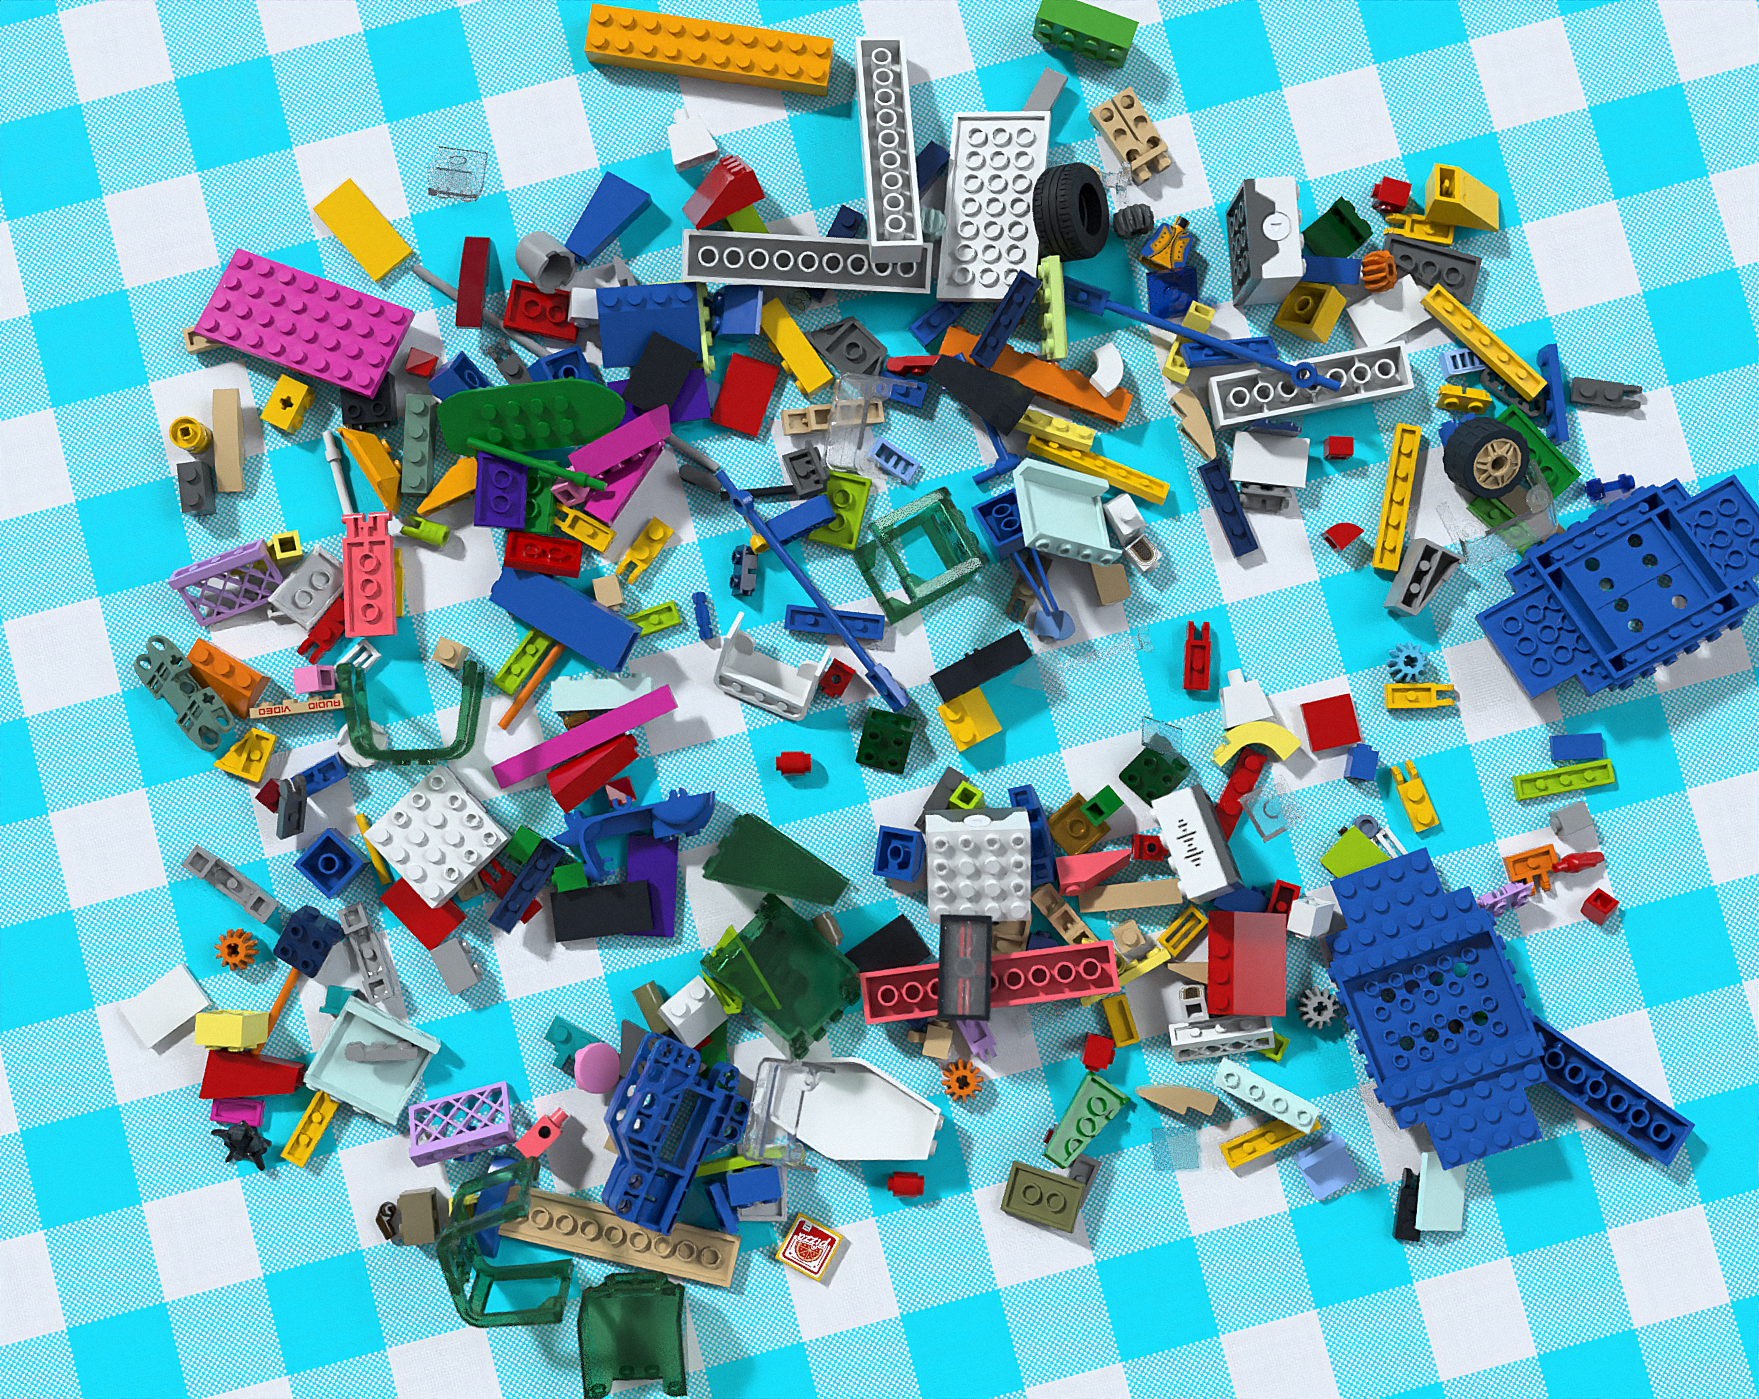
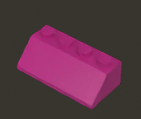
M667 404L641 415L568 455L577 473L578 471L588 473L590 477L599 480L606 476L605 470L610 468L614 472L625 466L624 460L630 458L633 462L644 456L643 450L650 447L653 451L665 444L663 439L671 436Z
M665 444L653 451L650 447L643 450L645 455L633 462L630 458L624 460L625 466L614 472L611 470L609 473L605 471L606 476L599 479L607 483L605 492L597 490L594 493L591 491L584 501L586 505L584 510L608 527H611L665 449Z

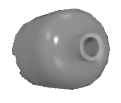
M534 231L528 233L518 243L515 250V261L520 270L540 291L555 293L556 290L554 289L562 284L567 286L575 276L577 265L574 263L575 255L547 232Z

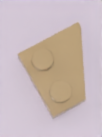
M1031 920L992 923L991 956L1026 951Z

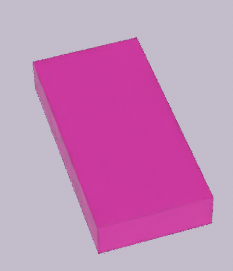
M242 1097L213 1099L210 1120L239 1124L240 1121L245 1120L250 1126L261 1127L266 1101Z

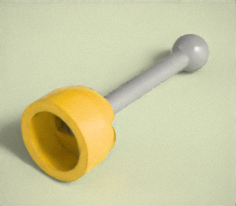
M742 515L752 533L750 546L754 554H761L770 548L769 544L760 533L756 532L747 516Z

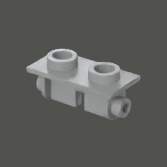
M1253 483L1239 485L1242 492H1244V494H1239L1238 498L1239 503L1243 504V507L1261 508L1262 499L1266 500L1265 509L1283 511V509H1288L1289 499H1286V497L1292 498V494L1286 487H1264L1262 484Z

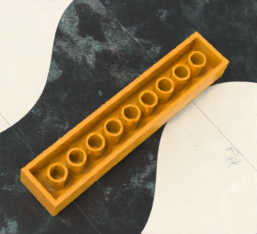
M592 3L584 51L588 62L827 97L834 55V39Z

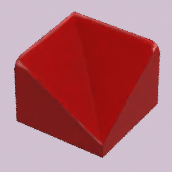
M411 347L404 370L410 375L431 380L439 357Z
M1329 436L1324 440L1323 458L1325 460H1348L1354 455L1353 437Z
M630 776L604 784L611 807H613L612 802L615 798H617L619 806L627 803L626 796H630L632 802L637 800Z
M1597 888L1584 901L1580 912L1602 926L1615 913L1620 902L1600 888Z

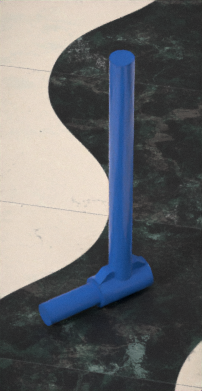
M962 352L953 356L956 359L966 362V359ZM982 417V422L999 458L996 459L994 467L972 477L976 486L993 477H1000L1015 470L1021 464L1016 454L1007 453L997 429Z

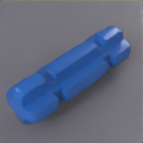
M704 592L693 593L692 599L693 604L696 605L694 610L697 626L700 627V630H698L701 640L712 639L713 632L709 626L711 621L708 605H705V602H707Z

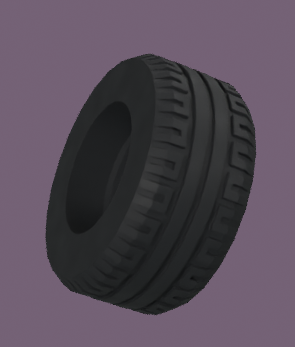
M1082 162L1049 167L1044 170L1036 181L1032 197L1035 231L1043 250L1048 256L1059 255L1060 262L1084 260L1097 256L1105 246L1109 231L1108 201L1099 175L1092 167Z

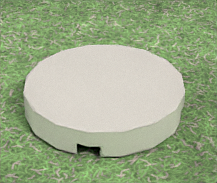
M366 718L352 720L340 729L337 737L338 752L341 758L349 765L354 767H370L377 764L384 757L388 748V738L384 729L377 722Z

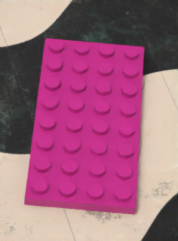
M237 248L193 331L197 336L373 400L415 314L413 310Z

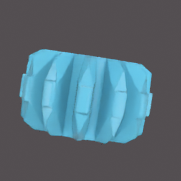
M1408 641L1405 645L1401 643L1396 644V650H1389L1388 653L1392 658L1387 659L1386 664H1392L1393 668L1387 671L1389 674L1396 672L1394 680L1398 681L1402 678L1403 683H1410L1411 680L1417 682L1420 680L1419 675L1424 676L1427 674L1423 667L1429 666L1430 662L1423 661V657H1426L1428 653H1419L1421 645L1417 644L1413 647L1412 642ZM1410 659L1411 664L1405 666L1404 661Z

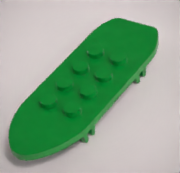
M573 376L566 379L561 377L556 380L464 390L449 396L437 408V416L448 450L468 457H478V452H483L466 445L469 437L517 453L589 444L612 432L623 420L626 413V403L618 393L599 383L575 379Z

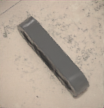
M1488 367L1480 374L1479 382L1484 389L1508 406L1514 403L1528 419L1535 418L1543 413L1545 402L1538 394L1531 401L1528 402L1524 398V402L1518 404V401L1523 396L1518 392L1516 399L1509 398L1506 394V389L1511 385L1508 382L1499 390L1498 387L1501 386L1499 383H1502L1504 379L1491 367ZM1494 373L1496 375L1494 378L1496 381L1490 383L1488 381L1490 378L1488 375ZM1531 402H1535L1536 404L1534 408L1536 410H1533L1532 412L1529 411V404Z

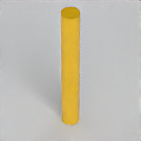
M361 813L354 816L382 886L390 883L391 879L380 852L363 835L370 828L365 814Z

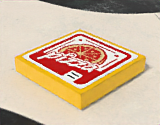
M799 1211L775 1258L819 1282L843 1239V1235Z

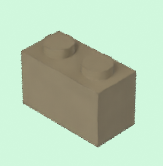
M436 1188L405 1190L399 1195L400 1198L397 1199V1211L402 1216V1224L399 1227L400 1238L404 1239L405 1246L435 1243L440 1238Z

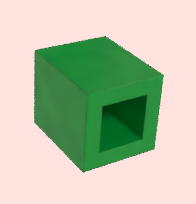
M1108 784L1082 805L1080 810L1097 827L1119 809L1124 802Z
M521 825L505 849L510 854L508 858L519 865L522 863L527 864L545 837L528 826Z
M581 861L555 867L554 873L551 874L554 888L558 887V892L592 885L591 879H586L583 865L587 864V862Z

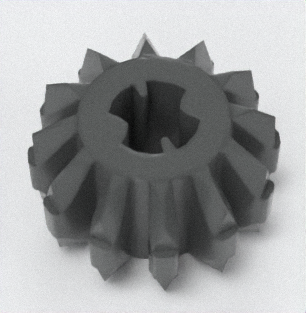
M1143 203L1139 205L1134 204L1116 212L1113 215V228L1117 237L1124 240L1128 238L1133 239L1152 231L1155 225V218L1150 206Z

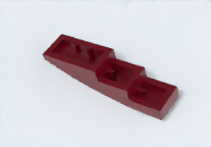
M465 237L457 295L455 323L457 329L482 330L486 287H488L490 237Z

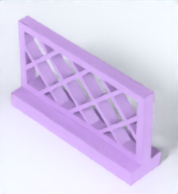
M264 538L177 569L172 573L168 583L172 590H178L200 627L268 603V598L274 592L264 589L267 580L278 583L280 586L284 578L267 551L268 544ZM263 559L268 567L267 573L252 568L254 562ZM238 569L247 572L245 580L242 581L230 577L231 571ZM253 574L264 578L262 587L247 583L249 575ZM215 577L224 580L222 589L207 585L209 579ZM227 582L241 586L240 595L225 591ZM192 585L202 589L200 597L190 595L186 587ZM245 588L259 593L258 599L250 600L242 597ZM205 590L220 595L217 604L203 599ZM222 597L237 601L236 606L227 608L220 605ZM200 605L215 609L214 614L204 618L199 610Z
M506 1081L409 1106L411 1136L409 1157L417 1167L516 1142L515 1132L512 1128L509 1091ZM502 1090V1097L496 1104L488 1100L493 1092ZM474 1097L479 1099L471 1111L464 1107L468 1099ZM484 1104L492 1107V1110L484 1119L477 1115V1113ZM445 1105H454V1109L447 1117L439 1113ZM427 1110L430 1112V1115L421 1124L417 1121L416 1113ZM462 1110L468 1116L461 1125H458L452 1120ZM499 1111L504 1114L505 1122L496 1125L490 1123ZM437 1116L443 1120V1123L434 1132L428 1126ZM473 1118L482 1122L474 1131L465 1129ZM449 1124L457 1128L451 1137L444 1138L441 1136ZM424 1131L433 1135L427 1143L418 1145V1139Z

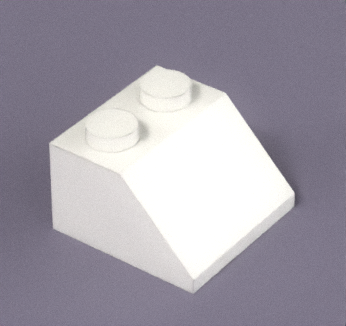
M699 975L662 1005L657 1012L683 1044L692 1049L728 1019L717 996Z

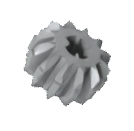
M1318 986L1313 987L1312 993L1305 989L1304 994L1306 998L1300 996L1297 998L1299 1002L1303 1003L1302 1006L1296 1007V1011L1303 1012L1299 1019L1301 1021L1307 1020L1306 1026L1310 1028L1315 1024L1316 1028L1321 1030L1323 1022L1326 1026L1330 1027L1332 1023L1329 1018H1338V1015L1333 1013V1010L1340 1009V1005L1332 1004L1337 999L1336 995H1329V989L1327 988L1322 989L1320 992ZM1318 1004L1322 1005V1009H1318V1012L1313 1011V1007H1316Z

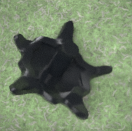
M245 1120L239 1122V1126H231L228 1130L214 1129L211 1131V1135L222 1138L224 1145L230 1150L225 1163L233 1158L237 1161L248 1158L256 1164L260 1171L265 1169L262 1155L267 1153V1147L272 1146V1142L261 1136L255 1126H250Z

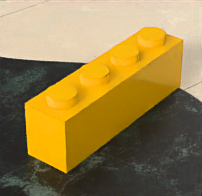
M776 297L764 305L761 311L760 336L764 333L769 340L766 344L772 354L776 355L778 353L783 360L780 364L787 375L792 373L797 380L794 384L801 395L806 393L810 399L832 384L833 376L779 299Z

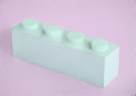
M633 673L632 678H622V674H609L607 679H598L597 675L582 676L583 680L574 681L572 676L558 677V681L551 682L552 712L614 710L654 691L653 678L647 677V673Z

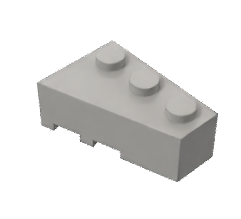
M1426 538L1411 540L1383 607L1403 617L1417 616L1433 598L1438 588L1444 582H1447L1453 571L1467 558Z

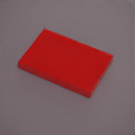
M512 279L502 325L503 328L576 344L579 327L575 326V323L568 322L569 291L554 289L556 290L555 293H544L533 283Z
M733 352L710 422L757 438L780 367Z
M509 530L503 567L578 579L583 542Z
M403 877L397 880L379 898L428 951L438 947L468 918L452 899L441 908H431Z

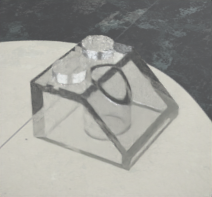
M439 146L427 167L428 195L437 196L440 199H461L464 202L477 201L483 191L488 153Z
M1282 774L1238 799L1264 843L1308 819V816Z
M1059 1001L1006 1007L1020 1039L1065 1019Z

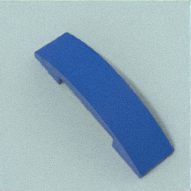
M1027 784L1007 789L1011 806L1026 807L1030 824L1032 886L1056 881V864L1052 838L1042 804L1033 785Z
M500 1153L496 1154L485 1178L475 1212L472 1229V1251L493 1259L497 1257L502 1237L498 1233L509 1189L515 1185L521 1161Z

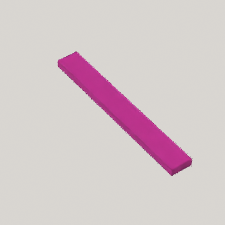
M669 684L494 765L491 767L501 790L670 712L679 706Z

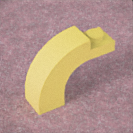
M1193 300L1181 326L1206 334L1213 319L1215 309ZM1176 335L1162 368L1161 375L1166 376L1172 382L1184 384L1190 369L1186 367L1180 347L1182 344L1197 342Z
M297 530L273 534L272 539L266 542L268 544L267 551L278 569L290 566L303 558ZM263 559L254 562L252 567L265 573L268 570ZM235 569L231 571L230 577L246 575L247 572Z
M1264 721L1248 722L1237 725L1220 736L1227 744L1221 743L1212 752L1214 757L1210 761L1216 767H1222L1241 747L1251 743L1265 747L1278 761H1285L1302 743L1290 731L1280 725Z

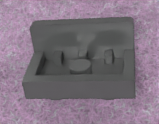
M811 440L805 441L804 449L782 455L783 464L799 500L827 492V481H830V475L827 467H822L818 447H813Z

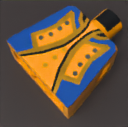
M1181 216L1176 217L1172 226L1163 222L1141 250L1137 260L1178 281L1184 271L1193 242V237L1185 233L1190 222Z

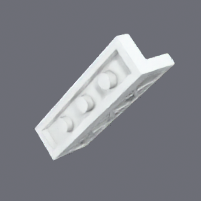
M1230 1015L1197 1022L1168 1025L1175 1062L1275 1047L1270 1016ZM1268 1037V1039L1257 1041L1258 1038ZM1190 1049V1051L1178 1053L1179 1050Z

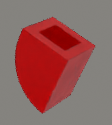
M1344 522L1330 527L1320 536L1335 553H1338L1362 534L1364 530L1355 524Z

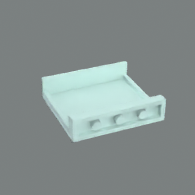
M1026 458L1013 471L1025 547L1106 567L1122 555L1121 550L1110 548L1100 498L1109 489L1108 480Z
M350 995L307 1069L303 1081L307 1083L306 1086L316 1092L322 1090L329 1093V1097L339 1103L345 1101L353 1105L352 1108L362 1114L368 1112L374 1115L375 1119L382 1124L388 1125L391 1123L396 1125L401 1110L433 1054H437L441 1046V1040ZM408 1040L418 1045V1058L409 1060L355 1062L354 1060L349 1061L344 1055L347 1044H350V1042L355 1043L356 1041H361L366 1046H371V1043L375 1041H385L386 1045L397 1044V1041Z
M1224 1057L1212 1078L1214 1085L1309 1134L1320 1112L1319 1109L1315 1108L1314 1104Z

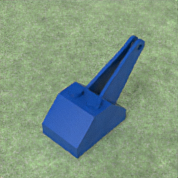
M1013 488L971 507L978 527L997 563L1011 558L1039 601L1044 613L1049 617L1051 616L1049 607L1018 555L1023 551H1028L1047 600L1053 611L1058 613V606L1051 593L1036 549L1025 547L1016 489Z

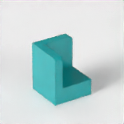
M335 985L328 986L325 1005L320 1006L319 1012L339 1015L350 995L358 998L359 989Z

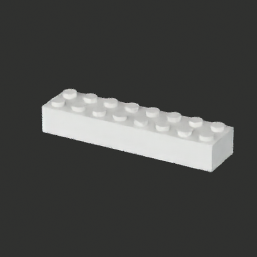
M1404 340L1288 363L1293 366L1300 362L1312 363L1319 375L1342 383L1339 392L1316 384L1308 388L1297 387L1292 382L1291 375L1269 367L1211 377L1205 384L1215 432L1247 426L1252 422H1256V419L1273 421L1402 396L1414 389ZM1302 370L1300 375L1302 378H1308L1309 372Z

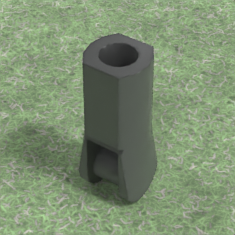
M684 464L679 469L680 477L684 482L719 495L722 484L715 475L701 471L689 464Z

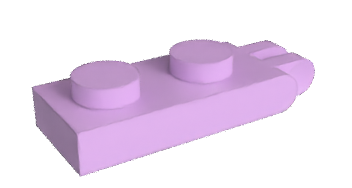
M955 1020L974 1056L980 1054L984 1063L989 1061L984 1051L989 1050L993 1058L997 1056L993 1048L997 1044L985 1021Z

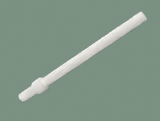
M325 431L322 433L327 450L325 451L327 462L331 465L343 514H354L340 463L342 459L340 450L336 448L332 431Z

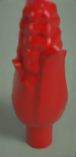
M1597 851L1571 853L1564 856L1560 862L1553 863L1551 867L1554 873L1563 871L1574 874L1596 867V864L1603 862L1605 858L1602 852Z

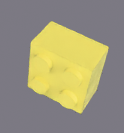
M220 1009L196 1013L194 1044L205 1045L207 1050H218L221 1047H228V1051H243L244 1048H257V1044L267 1042L269 1012Z

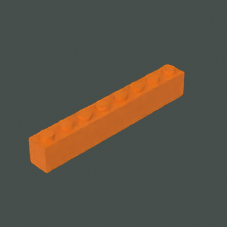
M949 326L938 355L955 356L962 352L966 362L988 369L969 357L982 334L975 336L968 333L969 331L964 327ZM1006 344L994 366L990 369L996 373L1017 379L1035 393L1037 397L1119 428L1125 420L1134 396L1129 394L1127 389L1118 386L1110 396L1104 398L1089 382L1090 379L1083 377L1082 372L1075 369L1067 371L1060 368V364L1054 361L1047 360L1044 362L1038 360L1037 356L1030 352H1023L1022 354L1015 351L1014 347Z

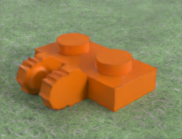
M1553 844L1542 845L1502 857L1509 881L1513 882L1523 879V884L1526 885L1533 882V875L1538 874V881L1544 892L1550 891L1551 886L1547 871L1552 870V864L1558 862ZM1535 885L1530 892V896L1536 894Z

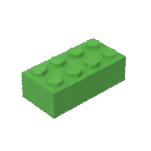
M1042 0L1036 15L1032 36L1042 43L1056 44L1064 51H1075L1081 53L1087 59L1101 60L1109 67L1123 68L1139 22L1078 0Z

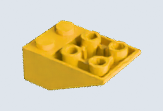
M1435 163L1425 184V220L1498 232V194L1460 167Z

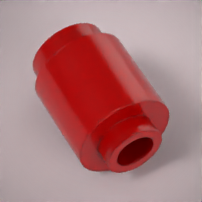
M781 751V756H776V771H781V776H805V773H811V753H804V751Z
M894 1171L893 1176H888V1191H892V1197L917 1198V1196H923L924 1175H918V1172Z

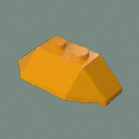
M343 427L336 429L386 510L391 511L392 515L396 516L399 513L403 497L401 492L402 464L398 459L393 460L390 452L393 450L385 438L381 440L375 434Z

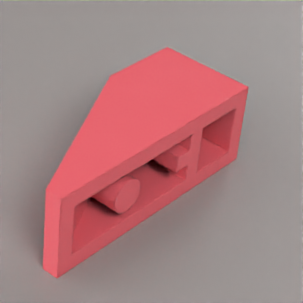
M1130 849L1057 857L1055 864L1060 896H1077L1080 893H1085L1130 864Z

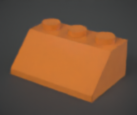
M202 638L197 639L186 657L193 665L188 673L202 689L211 687L225 703L229 711L244 720L247 719L250 714V708L255 706L271 679L270 676L209 640Z

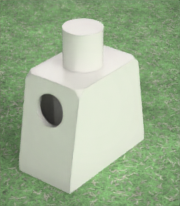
M685 108L674 111L673 117L676 124L668 126L667 130L676 173L720 158L717 145L701 117L689 118Z
M1128 493L1120 494L1102 504L1104 516L1122 547L1145 532L1146 523Z
M1241 668L1227 672L1230 686L1219 689L1223 729L1273 716V712L1257 679L1245 682Z

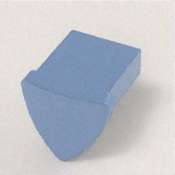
M1037 610L1033 630L1034 635L1051 637L1054 640H1065L1075 632L1073 620L1066 611L1051 612V616L1047 617L1044 611Z

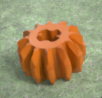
M1388 250L1375 251L1365 255L1362 261L1363 269L1361 272L1363 273L1362 280L1365 281L1366 289L1371 293H1381L1393 289L1397 282L1396 274L1398 273L1394 257L1390 255Z
M238 928L236 932L233 929H229L226 935L218 937L222 944L214 946L215 949L220 950V953L216 954L215 958H223L221 962L222 967L229 965L231 971L237 970L238 967L244 970L247 968V963L253 964L255 962L252 955L259 954V950L253 949V945H257L259 941L250 940L253 935L252 932L244 934L243 928ZM234 945H239L237 949L240 952L239 954H235L236 947Z
M958 1059L959 1067L955 1068L954 1064L950 1062L949 1067L952 1072L943 1070L942 1074L949 1079L942 1080L941 1085L949 1086L944 1091L946 1095L954 1092L952 1096L953 1101L956 1102L959 1095H961L962 1102L966 1103V1095L969 1094L974 1100L976 1095L973 1090L982 1091V1087L975 1083L983 1082L984 1078L983 1076H975L981 1070L979 1067L971 1070L972 1061L969 1060L966 1067H963L962 1059ZM961 1075H965L968 1081L966 1086L963 1083V1087H960L956 1080L959 1076L962 1078Z

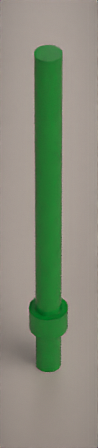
M473 437L467 439L466 445L468 447L572 481L576 486L582 488L590 487L605 492L607 488L606 482L592 478L588 473L582 471L577 473Z

